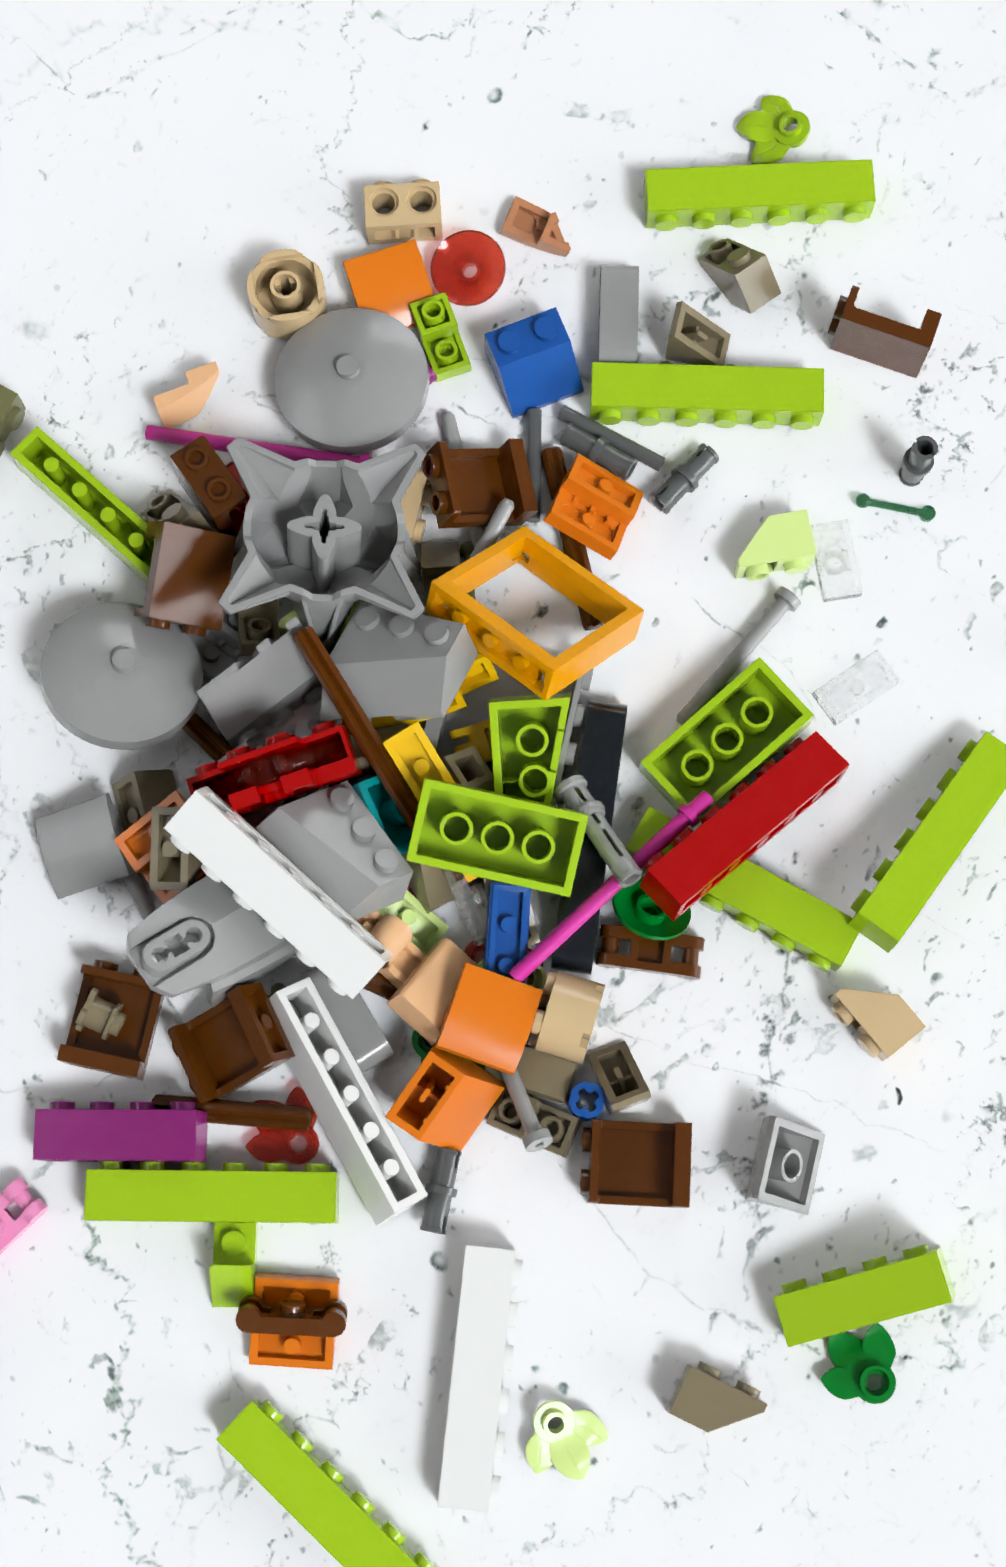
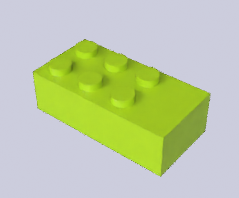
M759 657L640 762L639 771L675 810L682 804H689L702 790L706 791L712 797L714 803L698 817L699 822L696 824L698 825L711 808L724 802L739 785L751 778L811 724L814 714Z
M424 776L406 861L570 897L589 815L581 811Z

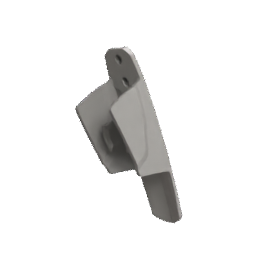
M205 876L155 909L153 913L128 933L126 945L128 958L151 990L173 998L208 984L207 1000L211 1007H215L227 999V992L237 986L257 982L296 955V948L285 938L279 939L272 935L263 924L265 920L253 909L249 911L240 906L232 896L234 891L223 881L216 882L208 876ZM186 934H191L198 940L197 943L189 941L186 945L182 941L185 939ZM157 954L161 956L164 962H155L151 955Z

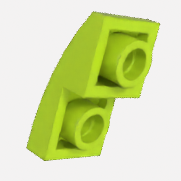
M446 292L410 303L411 313L429 366L437 376L435 382L472 371L471 362L459 334L458 323Z

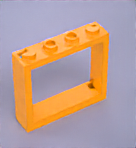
M523 526L433 580L430 585L425 613L431 617L465 624L478 652L546 701L634 641L644 609L532 530ZM519 563L604 625L554 657L467 593Z

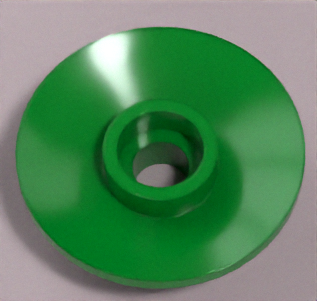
M644 876L635 884L622 888L613 896L612 905L617 918L630 931L644 938L652 940L676 938L687 929L691 920V909L689 908L676 920L672 921L639 887Z

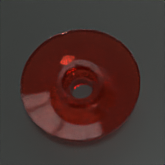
M476 230L456 232L444 239L433 254L430 267L432 282L439 294L446 292L449 302L455 305L475 306L482 304L497 293L504 281L506 261L503 251L492 237ZM468 267H476L477 273L471 278L465 277L464 273Z

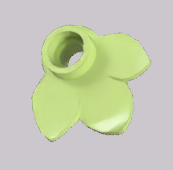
M549 1400L542 1403L534 1413L533 1428L535 1431L526 1443V1458L531 1469L536 1474L543 1472L553 1464L565 1477L580 1480L585 1476L589 1468L590 1452L588 1447L606 1441L608 1433L602 1421L591 1411L586 1409L571 1410L563 1401ZM560 1417L562 1422L558 1428H548V1422L551 1418Z

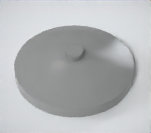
M346 308L320 315L295 332L284 346L277 361L274 388L284 419L300 438L325 451L356 454L376 450L393 442L415 423L427 400L430 379L423 348L417 337L407 326L396 318L380 311L365 308Z
M109 602L84 608L69 616L53 631L43 650L40 667V686L46 705L65 729L88 743L118 750L149 747L177 733L189 721L199 701L197 691L202 688L203 669L195 644L188 634L182 633V628L178 624L170 623L169 630L145 626L147 618L134 616L135 608H143V605Z

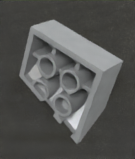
M360 602L331 652L330 657L370 722L373 717L394 716L396 721L444 718L474 663L478 651L463 623L426 615H420L415 620H411L374 604ZM322 686L320 722L322 724L334 721L336 725V721L341 720L342 717Z
M296 616L285 624L289 631L282 637L274 640L266 638L256 646L257 650L252 654V660L248 663L239 661L232 664L197 691L206 711L228 745L233 749L245 741L254 743L260 738L261 734L259 732L272 724L274 727H278L286 723L294 716V710L305 703L308 706L313 705L322 698V685L293 639V635L303 628Z
M348 781L278 807L255 828L257 832L355 920L403 900L414 872Z

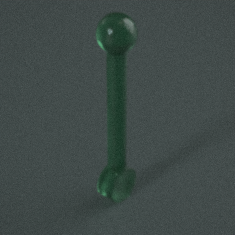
M861 493L856 497V505L860 508L872 506L916 515L923 522L932 521L936 515L935 509L930 505L920 509L872 499L866 493Z

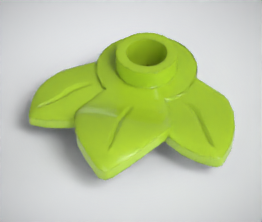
M769 95L762 97L761 111L747 113L736 124V129L743 137L756 142L751 154L752 164H772L782 160L789 148L801 146L810 134L811 125L808 117L803 112L793 110L789 100L778 95ZM797 124L794 130H785L789 125Z

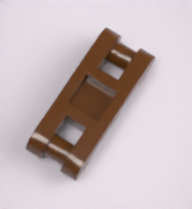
M601 924L599 937L603 938L602 951L597 952V966L670 975L691 980L700 979L701 966H698L699 952L704 951V938L681 934L670 940H652L635 934L625 926ZM619 941L631 942L629 955L617 954ZM672 948L683 950L682 963L670 961Z
M247 1295L240 1301L235 1321L238 1329L246 1333L338 1337L345 1331L348 1309L346 1304L338 1299H332L324 1306H305V1302L295 1299L283 1300L280 1304H266L256 1295Z

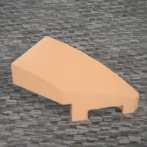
M216 361L186 371L185 375L189 384L153 396L164 427L173 428L201 413L220 374Z

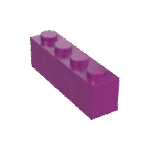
M50 1102V1109H35L33 1160L46 1162L206 1163L208 1112L195 1110L194 1102H170V1110H155L154 1102H130V1109H115V1102H90V1109H75V1102Z

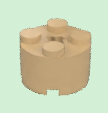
M293 249L275 250L265 254L259 259L260 263H258L253 271L251 269L247 278V294L254 319L267 336L289 340L301 327L326 313L327 296L322 272L319 266L314 261L312 262L303 256V253Z
M549 971L539 1006L546 1009V1011L537 1010L528 1045L535 1046L537 1051L583 1064L605 985L561 971L557 973Z

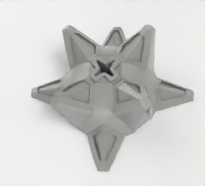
M238 437L226 446L250 497L236 539L231 576L233 578L218 601L220 607L227 614H233L286 597L291 600L303 628L311 626L328 654H330L355 601L364 600L411 620H415L423 613L425 608L412 584L421 578V567L407 530L404 512L400 504L427 454L416 443L361 463H355L346 459L340 461H316L305 458L293 461L241 437Z

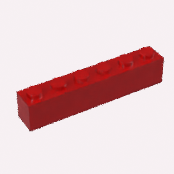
M817 731L806 740H803L801 737L794 740L784 751V758L778 763L773 759L767 762L756 774L758 778L750 786L746 782L739 785L729 796L730 802L723 808L715 805L703 816L700 821L702 823L700 827L694 832L690 828L684 830L672 843L674 847L666 855L661 851L656 853L644 865L643 869L646 873L639 887L672 921L676 920L840 782L850 764Z

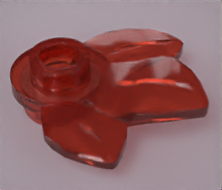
M297 1086L289 1094L285 1105L311 1108V1127L307 1131L256 1127L260 1134L254 1136L246 1144V1149L257 1160L264 1163H275L285 1159L289 1163L301 1165L310 1162L318 1153L319 1137L313 1129L317 1115L303 1089ZM256 1100V1101H254V1102H257V1103H269V1104H281V1105H284V1104L281 1103V1102L272 1101V1100ZM297 1136H303L307 1142L306 1148L301 1152H296L292 1148V1141Z

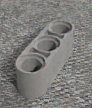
M601 265L598 362L637 363L639 266Z
M315 966L301 973L304 979L310 977L362 1074L395 1055L360 993L353 999L347 994L345 996L338 994L326 982L327 976Z

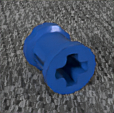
M586 1081L581 1082L571 1090L568 1098L569 1111L573 1116L582 1121H591L592 1118H597L603 1111L606 1096L598 1084ZM583 1091L587 1096L594 1094L597 1097L593 1103L594 1111L590 1112L586 1107L579 1110L576 1106L580 1100L579 1092Z

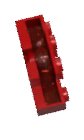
M328 721L310 728L312 735L304 738L295 736V734L290 735L289 732H283L266 738L267 746L250 749L248 745L225 753L227 760L219 763L218 761L211 762L195 768L196 776L187 778L186 782L191 795L196 790L208 786L234 812L242 816L362 774L347 727L343 725L335 726L334 721Z

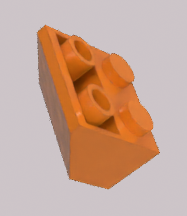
M434 1044L385 1118L421 1142L461 1152L506 1085L469 1059L435 1048Z

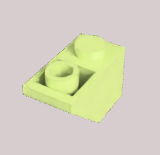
M807 509L768 516L739 557L734 570L735 579L746 577L748 581H757L767 578L771 572L784 570L785 574H796L807 570L808 566L812 565L817 554Z

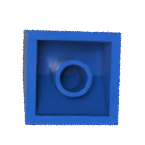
M556 307L484 334L485 354L512 418L526 414L527 409H540L584 392L571 340Z

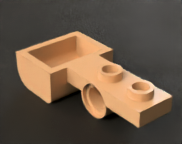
M375 911L357 919L356 921L393 954L378 971L397 988L386 1004L432 1045L437 1041L445 1011L451 1004L461 967L466 962L477 966V963L448 938L441 939L424 954L411 942L413 934L409 926L394 915L386 914L383 916L378 911Z

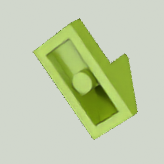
M214 1223L213 1265H209L212 1307H239L240 1301L245 1296L254 1295L258 1223Z

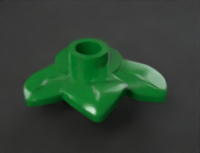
M879 1323L872 1324L862 1340L854 1335L843 1332L828 1337V1354L834 1368L828 1370L820 1380L833 1396L844 1400L860 1397L865 1402L871 1404H880L891 1398L896 1388V1378L891 1369L896 1356V1350L889 1333ZM871 1374H877L881 1379V1385L877 1390H871L867 1386V1378Z

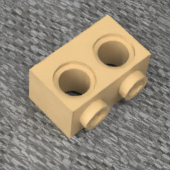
M415 179L410 183L393 184L389 181H378L373 185H363L368 244L401 243L414 239L416 242L443 240L439 181ZM419 205L430 207L429 210L424 212L414 210ZM389 207L393 209L391 212L387 214H380L376 212L379 208Z

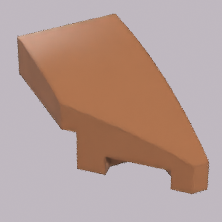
M518 196L514 198L499 234L529 247L558 256L567 257L571 249L569 243H565L560 231L556 212L550 214V212Z

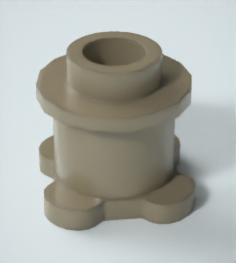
M93 987L75 1023L77 1025L75 1030L81 1032L84 1027H87L102 1034L101 1039L106 1041L110 1034L117 1037L127 1014L121 1012L123 1003L119 1002L115 1005L98 996L99 990Z

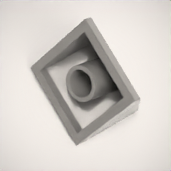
M769 1115L765 1117L762 1121L745 1199L808 1215L826 1134L777 1116Z

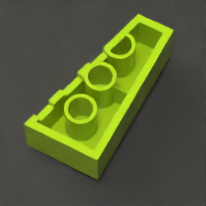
M556 693L546 701L538 695L492 697L489 700L495 792L551 805L571 693Z
M927 1244L912 1247L902 1251L904 1257L889 1262L886 1255L861 1262L863 1269L848 1274L846 1267L821 1273L823 1281L807 1285L805 1278L782 1284L783 1293L775 1295L773 1299L787 1346L799 1345L953 1302L956 1293L941 1246L928 1250Z

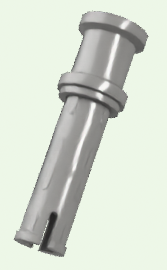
M574 775L565 779L554 790L553 796L558 803H563L568 809L585 812L589 815L585 833L618 880V884L622 888L635 884L642 877L643 871L637 866L622 841L605 819L604 805L599 800H595L586 788L587 780L584 776Z

